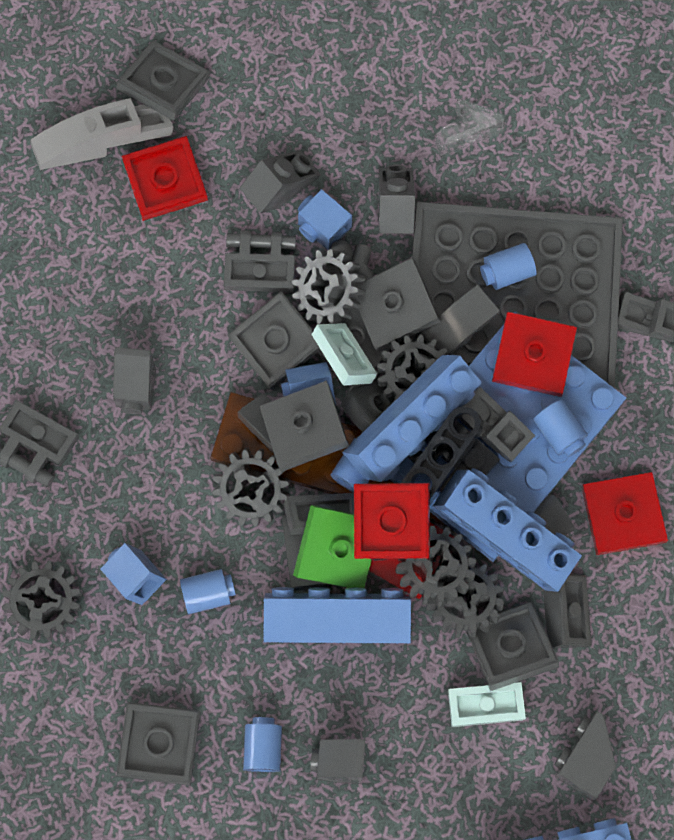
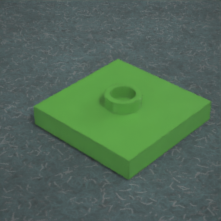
M311 505L293 575L297 578L337 586L364 588L371 559H354V513Z

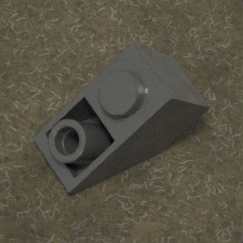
M299 150L261 160L239 189L260 213L280 208L317 180L321 174L313 166L312 160Z
M399 164L379 168V234H414L415 188L413 168H406Z
M598 711L591 719L587 716L583 717L574 732V735L579 737L572 750L565 747L554 764L559 768L555 777L591 801L598 798L616 768L605 718Z

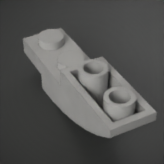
M131 98L98 106L65 119L32 138L31 146L39 168L43 170L106 157L107 148L170 136L173 132V125L168 117L144 104L134 106Z

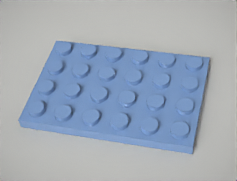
M503 325L469 367L482 382L477 388L481 387L506 412L511 411L536 436L512 462L506 460L480 438L478 440L500 459L499 463L487 475L490 479L488 484L498 492L504 490L518 500L516 506L525 513L528 511L534 513L624 403L626 397L572 355L562 397L492 382L504 328ZM561 399L564 400L588 434L583 440L586 446L570 457H567L565 453L558 456L533 421L534 417L542 410ZM458 419V421H459L467 430H469V431L471 432V430H470L467 426H465V425ZM425 443V445L423 446V448L421 449L422 452H423V451L425 450V448L428 446L426 443ZM406 457L399 464V471L389 480L394 484L401 483L414 463ZM441 457L436 460L441 465L448 464ZM426 474L419 475L414 483H429L431 490L432 481ZM439 493L430 505V512L458 535L461 534L464 540L494 562L499 555L433 506L441 494Z

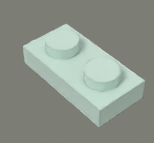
M346 323L317 324L311 335L342 385L372 384L377 372Z
M521 682L490 691L488 685L448 689L452 727L523 721L526 719Z

